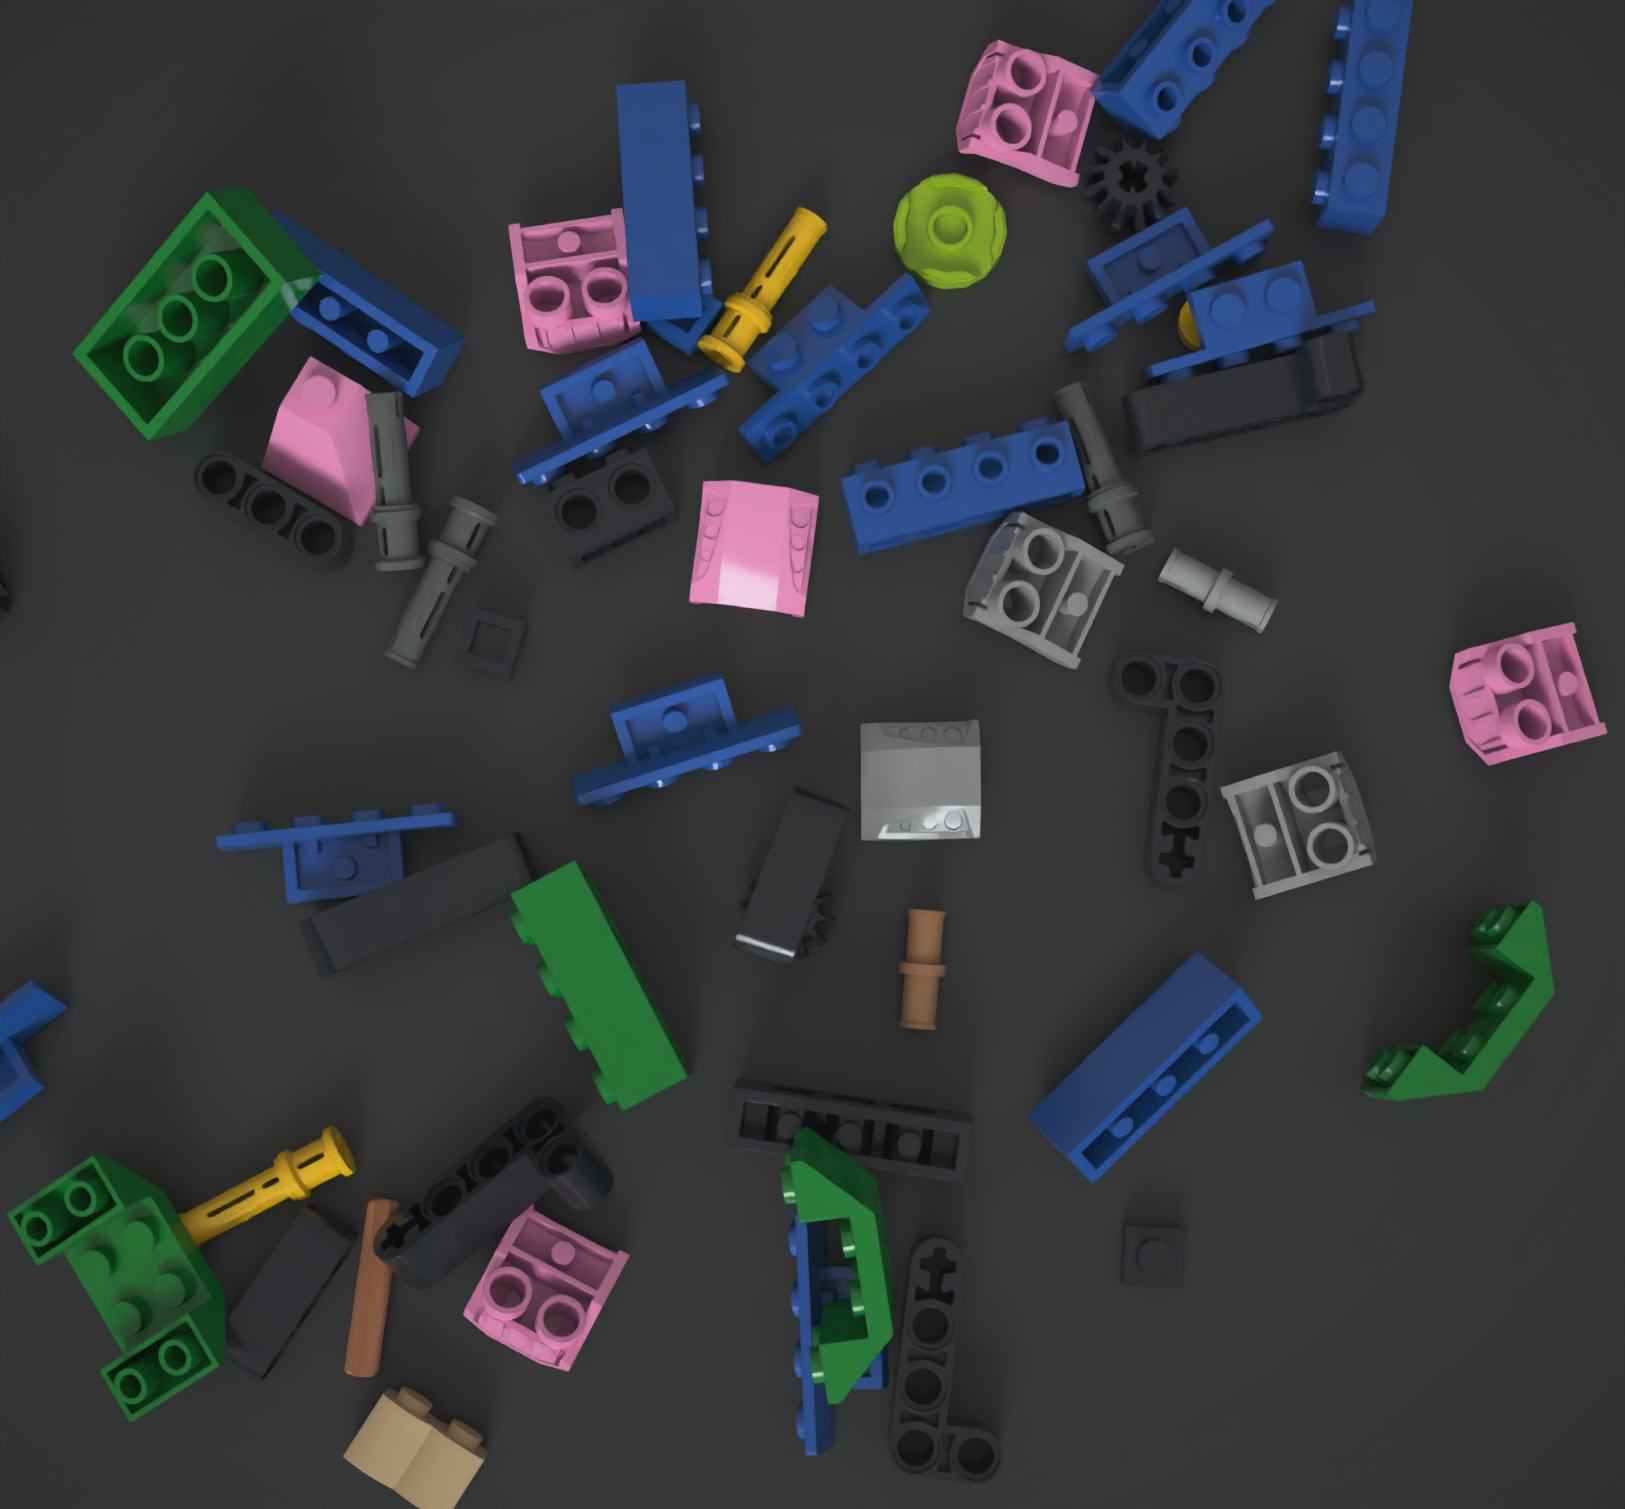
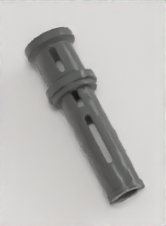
M1077 382L1058 390L1052 396L1062 415L1063 421H1068L1077 458L1091 492L1087 497L1088 502L1086 504L1090 513L1097 514L1108 545L1104 548L1105 553L1112 558H1116L1151 544L1156 538L1152 530L1145 528L1134 500L1138 495L1137 489L1134 484H1131L1130 480H1124L1121 470H1119L1109 439L1093 403L1094 401L1087 382Z
M403 391L364 394L369 420L372 467L376 489V505L371 506L372 511L369 512L370 521L376 523L379 559L374 561L375 570L396 571L426 567L427 557L420 555L417 519L422 517V508L419 507L418 502H413L410 484V466L403 413Z
M454 494L449 502L453 508L439 537L431 538L427 546L429 548L427 553L431 555L426 569L400 618L393 636H391L386 648L382 652L383 655L416 670L424 649L433 635L463 572L469 573L470 569L474 570L478 562L474 555L488 527L495 526L499 520V517L489 510Z

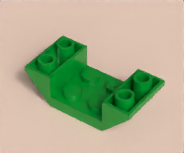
M1533 900L1511 904L1507 903L1501 905L1498 909L1491 906L1479 917L1470 931V934L1476 939L1466 952L1503 979V982L1500 985L1493 982L1482 992L1473 1006V1010L1478 1013L1476 1018L1465 1032L1457 1029L1443 1044L1438 1056L1424 1045L1396 1044L1392 1050L1387 1046L1382 1048L1365 1070L1364 1074L1370 1080L1361 1091L1370 1098L1402 1101L1481 1091L1485 1088L1555 994L1543 911L1540 905Z
M804 1127L796 1129L793 1149L784 1150L785 1166L781 1167V1180L785 1203L797 1204L799 1223L843 1218V1220H840V1231L845 1258L856 1257V1260L851 1261L853 1280L849 1281L851 1299L824 1303L821 1324L812 1325L813 1346L809 1347L812 1378L814 1384L825 1383L828 1405L843 1401L894 1335L895 1289L877 1177L812 1129Z
M99 1152L6 1214L37 1266L65 1254L124 1355L99 1371L130 1423L226 1362L225 1292L163 1189Z

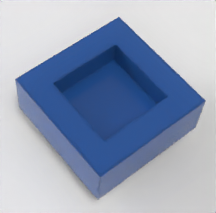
M701 295L703 317L643 321L644 327L692 357L699 348L698 341L701 336L708 335L724 314V306L722 302L710 295Z

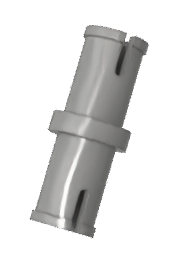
M1176 547L1173 549L1157 580L1203 602L1202 609L1210 613L1217 609L1256 629V632L1260 634L1263 632L1279 602L1276 598L1272 599L1233 579L1234 572L1224 567L1220 572L1180 552V549Z

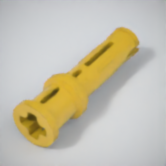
M798 207L794 212V216L771 250L766 254L763 262L742 293L735 292L733 295L728 296L724 302L725 313L710 335H702L698 341L700 350L715 363L729 371L741 372L745 366L744 355L759 333H767L771 327V310L791 280L796 276L799 268L820 237L827 231L826 223L819 216L808 209Z
M333 1125L322 1130L321 1138L295 1152L286 1149L278 1153L277 1158L274 1159L273 1167L226 1190L224 1193L190 1211L179 1214L178 1216L196 1246L200 1247L206 1241L240 1223L248 1221L255 1215L289 1197L294 1201L298 1199L302 1201L312 1196L313 1188L339 1174H343L345 1177L356 1172L354 1158L337 1128Z

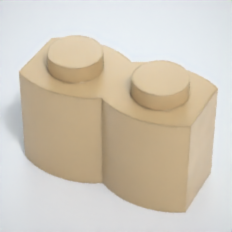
M403 1386L398 1393L388 1387L343 1457L368 1476L394 1489L419 1509H453L488 1454V1451L480 1446L483 1437L472 1427L459 1420L453 1419L450 1425L438 1420L429 1413L433 1407L432 1403L418 1392Z

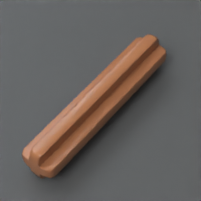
M373 1198L368 1202L344 1366L345 1372L352 1376L373 1377L379 1370L393 1270L374 1254L373 1242L377 1231L384 1222L402 1208L401 1203L394 1199Z

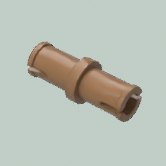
M908 909L909 924L906 961H900L899 973L904 974L902 1012L899 1027L936 1030L939 977H945L946 965L940 964L943 922L946 911Z

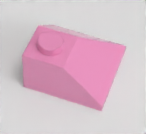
M310 356L279 407L261 468L362 527L369 516V512L372 511L371 506L376 505L369 420L364 395L371 392ZM404 416L409 450L421 429Z

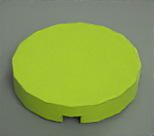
M957 173L933 175L921 181L920 185L914 187L900 201L893 222L895 251L904 268L924 284L941 289L968 287L985 278L1000 260L1007 237L1005 212L999 201H996L995 197L988 192V188L977 179Z

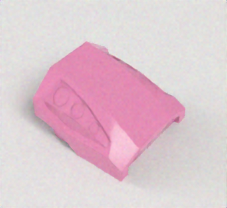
M1001 40L989 44L970 76L956 126L958 152L963 154L974 153L993 159L1052 184L1068 188L1077 186L1080 174L1075 173L1095 102L1094 96L1088 90L1100 75L1058 56L1023 49Z
M622 208L611 209V215L521 228L520 223L508 225L524 337L528 349L557 355L617 346L641 332L640 321L633 322L629 298L625 221Z
M734 480L703 481L700 521L689 602L700 605L701 603L775 611L792 614L793 617L804 618L819 496L788 487Z
M1574 622L1527 632L1455 653L1449 684L1450 692L1465 742L1488 766L1608 733L1605 722H1599L1573 634L1577 633Z
M533 1204L510 1224L465 1307L463 1316L487 1336L539 1364L569 1372L630 1255L621 1250L616 1253L588 1240L549 1219L534 1209L535 1204Z

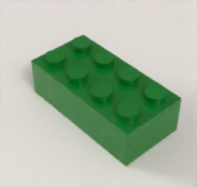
M246 186L207 191L72 354L148 441L187 431L323 274Z
M574 860L510 894L517 908L508 912L509 917L524 944L529 943L532 946L536 943L544 959L543 962L536 965L539 976L552 998L554 996L557 998L563 996L572 1015L563 1019L565 1026L578 1050L586 1051L590 1049L600 1069L592 1072L591 1075L607 1105L618 1102L621 1110L625 1111L693 1075L591 877L583 865Z

